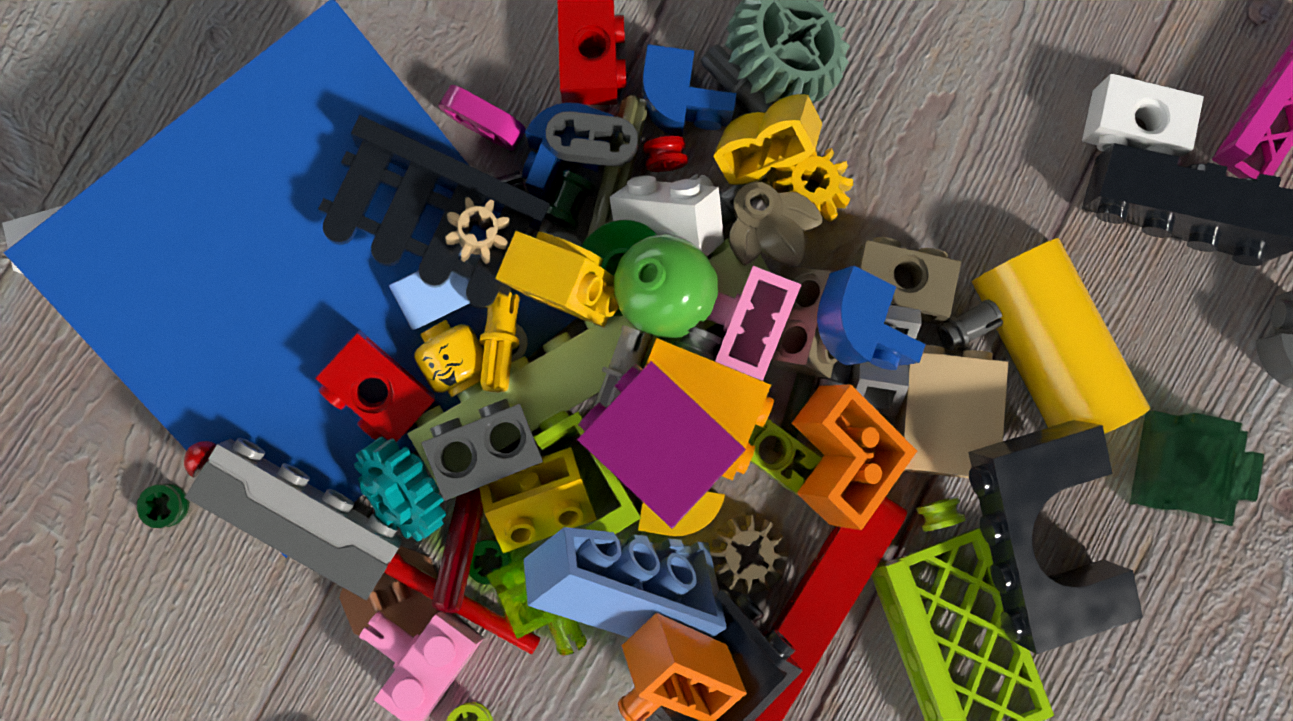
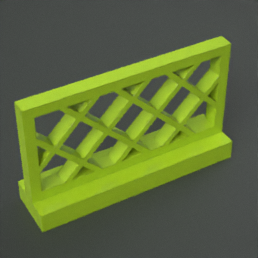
M980 528L969 530L894 560L878 563L871 577L925 721H967L966 718L973 700L993 710L989 721H1002L1004 715L1011 718L1007 721L1046 720L1053 717L1054 713L1031 653L1026 648L1011 641L1005 631L1000 628L1002 624L1001 613L1004 610L1000 592L995 587L990 574V567L993 564L990 547L984 539ZM971 542L978 558L972 576L952 566L959 547ZM945 553L943 561L934 557ZM925 561L939 568L930 593L916 586L909 566ZM949 574L969 583L960 608L940 598ZM984 576H985V579H986L987 583H985V582L982 581ZM979 589L991 594L996 605L990 623L970 613ZM921 597L927 600L925 606L923 605ZM936 605L957 615L948 640L934 634L930 621ZM967 620L987 630L978 655L958 646ZM997 635L1010 641L1014 652L1008 670L988 661ZM939 645L945 647L943 653H941ZM954 653L975 662L965 688L953 683L948 671ZM985 667L1005 677L995 703L976 694ZM1020 670H1021V673H1022V675H1023V678L1020 677V676H1018ZM1015 683L1028 688L1035 707L1020 715L1006 709ZM956 692L962 694L960 701Z

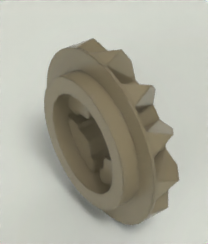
M753 515L738 516L724 523L714 535L710 546V555L717 578L731 590L744 594L768 590L783 576L788 559L784 536L770 521ZM759 536L762 537L758 543L760 546L757 549V553L762 557V561L767 563L766 567L760 564L757 566L756 564L749 563L738 574L737 570L740 567L741 555L730 544L733 541L738 545L749 546Z

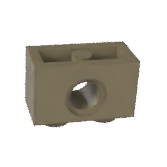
M875 237L873 241L866 240L859 248L854 266L896 286L890 305L921 310V321L939 325L950 318L961 261L948 259V254L945 251L935 248H920L919 252L901 248V242L887 237ZM894 269H904L911 274L913 278L912 289L902 288L896 283Z

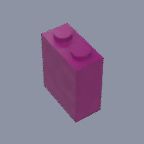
M652 361L644 369L635 363L615 384V387L621 392L607 408L601 402L597 403L580 421L578 425L585 432L577 440L673 529L746 449Z

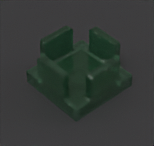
M1155 410L1148 411L1144 417L1129 505L1216 525L1233 526L1237 503L1256 502L1258 499L1264 454L1254 451L1245 452L1248 432L1241 430L1242 423L1201 413L1172 415Z

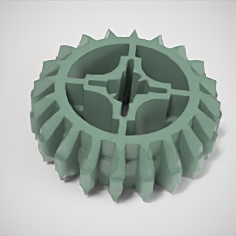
M742 0L737 5L736 11L726 28L730 34L727 36L725 46L733 51L728 63L738 65L741 68L737 79L747 78L751 82L750 94L758 91L763 92L766 104L787 96L806 94L814 104L816 101L819 102L840 83V79L843 77L842 73L849 64L845 55L850 45L841 39L846 28L837 26L834 22L837 12L828 13L823 7L824 0Z

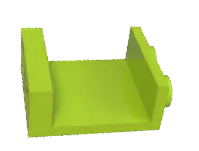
M565 410L560 411L540 423L539 426L543 432L533 438L544 452H547L576 434L581 436L585 431L578 424L583 418L578 411L571 416H568ZM589 451L619 502L620 507L590 524L586 529L614 532L616 534L641 519L618 478Z

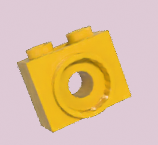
M515 231L495 279L542 304L605 328L608 318L613 316L618 309V304L614 297V276L601 267L603 263L601 257L574 243L544 232H538L536 238Z

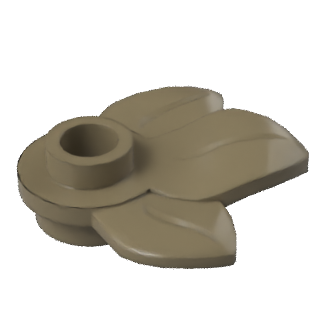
M748 183L739 189L733 201V211L737 220L729 233L730 247L742 265L751 263L764 252L779 263L797 267L804 255L805 237L803 231L821 225L823 221L822 216L815 204L797 192L778 193L772 186L766 183ZM754 198L763 200L766 204V209L763 211L755 210L751 206L750 200Z

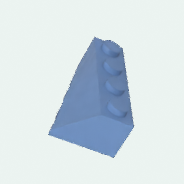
M564 527L524 558L527 602L530 607L628 638L656 613L711 638L727 628L722 604L715 597L719 590L708 542L697 541L691 546H685L680 539L668 538L662 543L649 542L648 537L633 534L628 539H618L614 532Z

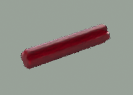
M479 488L456 497L431 603L432 608L440 612L455 613L462 606L483 513Z

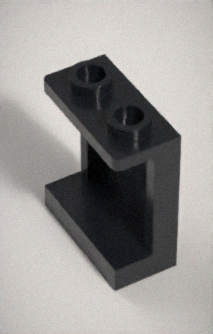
M721 589L715 597L723 605L727 628L712 638L728 646L747 694L716 721H755L803 670L791 657L796 651L794 646L777 629L773 628L769 632L763 626L759 619L764 613L747 595L742 593L737 598L726 590ZM661 706L672 721H700Z

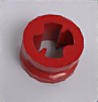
M664 136L647 141L644 144V153L650 155V159L646 161L647 170L651 172H667L686 166L688 164L687 155L681 152L685 148V139L680 136Z

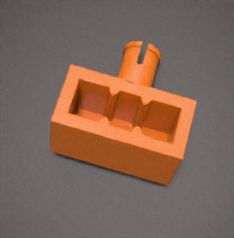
M659 613L653 615L621 645L635 686L618 701V709L626 721H646L661 706L700 721H716L747 694L726 644Z

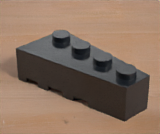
M1116 143L1095 158L1082 209L1097 213L1096 217L1104 222L1113 224L1126 222L1142 227L1141 231L1149 236L1158 238L1171 236L1187 241V246L1194 250L1223 252L1232 255L1233 261L1248 266H1260L1264 262L1293 251V189L1279 187L1281 177L1259 173L1257 179L1227 176L1226 172L1228 166L1208 162L1207 164H1192L1182 167L1179 166L1181 162L1179 156Z

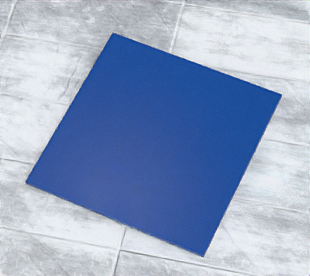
M329 0L7 249L4 254L186 451L190 446L201 441H210L217 445L228 439L236 442L237 438H243L265 451L263 458L281 468L282 464L285 463L303 471L310 477L308 484L323 493L327 489H332L355 502L363 495L358 481L362 474L354 467V464L359 461L355 455L375 440L358 426L357 423L361 417L346 405L340 410L319 393L318 390L323 385L315 378L354 335L361 330L434 394L435 401L425 412L439 405L443 412H446L461 402L457 395L451 397L448 391L437 393L431 389L414 359L416 349L425 343L420 334L447 320L451 328L459 324L469 325L479 340L480 335L485 331L487 308L478 309L469 303L422 327L412 330L389 285L419 271L422 258L405 251L397 264L383 266L375 261L371 253V244L374 236L357 230L354 238L344 245L334 244L325 236L323 222L326 214L319 212L318 208L323 198L333 202L349 170V168L341 164L346 151L356 155L359 150L351 136V131L359 115L469 165L335 0ZM392 163L387 168V170L404 177L407 171ZM380 183L366 211L365 217L381 224L397 190ZM438 184L434 189L435 192L450 199L454 193ZM427 205L411 238L429 246L444 212ZM493 210V214L498 219L500 213ZM473 226L470 234H474L477 241L485 239L486 231ZM513 288L510 291L512 295L517 294L520 297L516 323L523 328L527 336V348L522 357L526 356V358H529L577 318L542 304ZM367 378L359 384V393L368 402H380L388 395L386 384L378 378ZM416 423L397 441L399 450L407 447L410 454L416 451L408 436L409 432L418 428Z

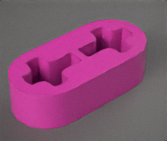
M456 85L449 86L438 104L441 111L454 121L510 151L516 149L526 131L525 126L510 114Z

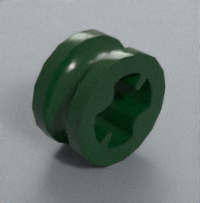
M156 484L147 487L140 494L136 510L141 521L151 528L171 527L177 525L185 518L189 510V500L184 498L186 496L185 491L175 484ZM169 496L170 499L166 506L171 510V513L157 516L155 513L159 505L154 500Z
M483 540L475 544L469 571L470 577L484 585L494 584L504 579L512 566L510 551L503 553L497 540ZM488 548L498 551L495 557H502L501 568L493 569L491 576L480 572L484 566L478 568L476 565L477 556L485 555Z

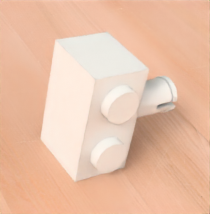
M695 174L689 179L678 180L673 183L658 182L653 176H637L628 180L625 187L610 196L613 221L634 220L650 227L657 235L669 234L690 241L706 256L724 242L719 187H714L711 180L705 175H700L698 178V174Z

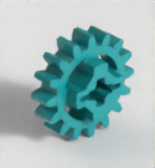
M380 437L356 453L355 456L359 461L354 464V467L362 474L358 478L361 493L370 501L375 510V516L387 526L391 523L394 524L397 528H400L405 538L408 539L412 536L416 542L427 538L444 524L442 519L446 516V512L439 506L444 500L439 495L438 486L424 469V462L415 454H410L407 447L399 450L394 439L391 438L386 442L383 437Z

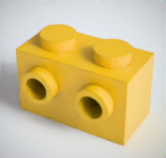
M571 447L541 457L543 462L479 487L485 516L503 553L553 536L564 527L575 528L597 520L585 481Z

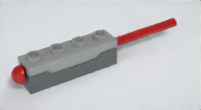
M237 438L236 442L228 439L217 445L210 441H201L193 444L184 455L185 470L191 477L195 478L197 476L184 497L366 601L383 573L433 599L437 579L405 562L396 553L403 538L395 534L398 529L394 524L385 525L375 514H371L370 518L363 516L351 509L354 503L348 497L332 489H327L323 493L308 484L310 477L303 471L285 463L282 464L281 468L263 458L265 451L246 439ZM466 595L463 597L461 609L456 612L531 655L540 642L541 637Z

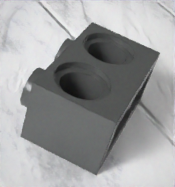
M504 399L479 409L478 411L482 419L462 426L460 419L455 418L430 428L433 438L421 443L444 501L543 462L520 404L510 407L508 400ZM501 423H512L520 431V444L514 451L509 453L498 451L491 441L494 428ZM457 441L466 444L472 454L469 467L461 472L449 469L444 462L445 449L451 443Z

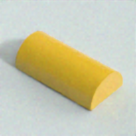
M1059 238L1028 250L971 281L982 302L989 299L999 308L1002 314L1000 319L1003 320V324L997 328V331L1048 428L1077 420L1103 425L1104 434L1135 420L1151 409Z

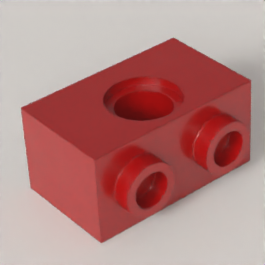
M557 0L559 78L562 103H579L583 105L618 104L617 88H626L625 59H616V44H625L624 15H615L614 0ZM592 46L599 47L604 51L597 58H587L581 54L584 49Z
M361 330L354 335L315 378L323 385L318 390L319 393L340 410L346 405L361 417L357 423L358 426L374 440L380 437L387 440L392 438L397 443L435 401L434 394ZM367 378H378L386 384L388 395L380 402H368L361 397L359 384Z

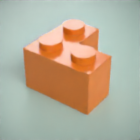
M851 384L819 386L792 422L824 454V457L796 494L829 525L862 530L912 460L917 450Z

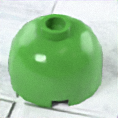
M669 234L648 236L633 244L620 259L614 274V297L623 316L641 332L660 339L680 338L690 333L687 330L695 327L700 320L704 322L708 318L718 296L717 274L714 267L710 264L708 257L690 241Z

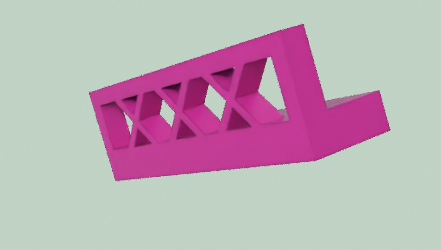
M1293 39L1212 157V160L1219 165L1228 166L1227 170L1238 178L1257 179L1259 173L1273 176L1293 146ZM1285 109L1289 125L1288 130L1285 133L1271 134L1270 126L1280 111ZM1261 144L1265 164L1258 172L1243 162V160L1251 156L1256 147Z

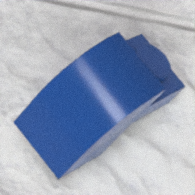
M648 44L643 72V99L646 101L648 107L647 114L652 122L665 133L680 137L683 136L685 121L694 122L696 127L705 130H718L722 126L727 127L732 121L736 93L690 87L694 51Z
M579 103L556 104L540 112L525 131L529 147L538 150L537 153L533 151L529 153L522 172V178L527 179L525 183L529 194L547 202L556 180L555 175L563 163L562 159L557 158L551 153L546 140V127L554 115L568 111L613 117L614 115ZM571 126L565 128L564 134H556V136L561 138L562 146H571V141L575 138L589 140L586 137L576 136L574 127ZM595 139V141H604V142L610 143L611 139H610V140ZM571 162L584 168L593 170L595 172H598L601 166L596 164Z
M854 265L829 273L817 311V324L820 337L826 349L836 360L844 365L870 362L883 369L897 370L898 366L920 363L926 344L884 324L896 286Z

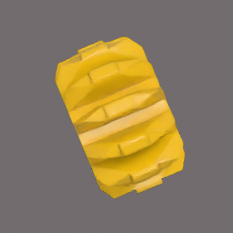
M832 148L827 149L822 157L817 156V149H815L807 159L796 165L776 168L775 174L780 179L774 181L772 187L778 193L797 192L805 196L815 204L824 219L832 222L838 215L837 208L845 209L850 202V198L844 192L852 188L853 179L841 176L848 167L847 161H839L835 164L831 162L834 155ZM810 179L819 183L814 193L805 189Z

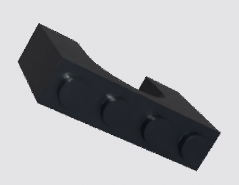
M1072 420L968 452L972 466L969 470V480L972 489L978 495L982 511L980 529L984 539L989 544L993 560L990 574L995 587L1000 592L1004 610L1001 613V623L1011 641L1037 655L1143 618L1133 570L1103 559L1064 573L1047 576L1039 567L1033 552L1032 534L1034 524L1040 510L1051 497L1064 489L1113 474L1103 425Z

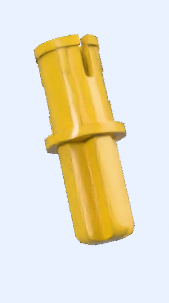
M512 292L509 293L508 297L498 293L494 303L487 308L485 332L479 337V343L484 345L480 383L485 391L499 393L506 392L509 388L512 350L519 346V339L515 335L520 297L517 294L512 295Z

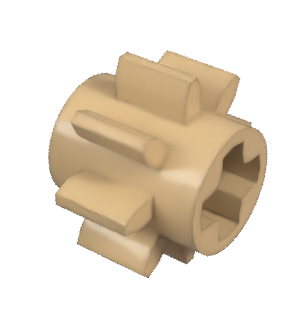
M468 197L465 199V211L461 215L455 212L447 214L448 221L458 227V231L449 233L446 236V243L449 245L460 243L463 248L461 251V261L465 262L468 260L471 254H481L484 263L488 264L490 261L489 251L493 246L499 249H506L508 242L504 237L497 235V231L509 226V218L501 217L496 219L493 214V200H489L485 207L474 206L473 201ZM478 221L481 228L490 227L486 230L485 240L477 241L474 234H467L470 222Z

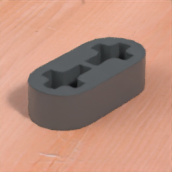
M571 111L560 112L550 119L546 127V140L551 153L565 161L613 167L623 166L635 157L638 149L637 131L628 120L620 117ZM571 126L574 127L576 136L586 137L589 140L575 138L572 139L571 146H562L561 138L556 136V134H564L565 128ZM613 132L622 133L623 141L629 144L621 145L619 152L610 151L609 143L595 141V139L610 140L612 139Z

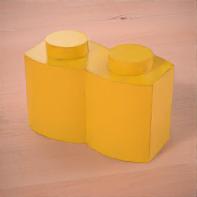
M796 94L787 96L772 104L765 113H749L733 120L725 128L713 157L729 184L750 183L765 175L771 167H789L807 159L816 149L822 121L808 95Z

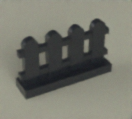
M359 115L351 131L354 144L359 150L356 155L346 151L341 164L349 168L340 189L333 202L323 198L318 208L319 212L326 214L323 222V232L327 239L334 244L344 245L354 238L357 230L372 235L374 240L371 244V253L375 261L383 266L397 264L405 251L422 258L419 265L420 278L425 285L432 288L441 287L446 284L452 272L470 280L466 288V297L468 302L478 309L490 307L496 300L498 293L508 297L512 288L495 278L514 233L518 231L526 234L529 227L539 231L550 203ZM392 163L407 170L404 177L387 170L389 164ZM380 183L397 190L381 224L365 217L366 211ZM438 184L453 191L451 199L435 192L436 185ZM468 197L473 201L474 206L481 207L485 206L489 200H493V210L500 213L499 218H509V226L497 231V235L507 240L506 249H499L493 246L489 251V263L485 264L480 257L476 267L458 259L463 249L460 243L454 245L446 243V236L451 232L458 231V227L448 221L447 214L455 212L461 215L465 211V199ZM427 205L444 212L429 246L411 238ZM472 221L469 223V232L467 234L471 233L473 226L484 231L490 227L481 228L478 221Z

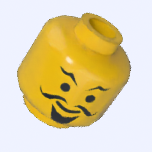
M444 320L420 334L425 343L416 349L414 359L433 391L437 393L448 391L450 396L453 397L481 380L484 349L469 325L459 324L451 328L447 320Z

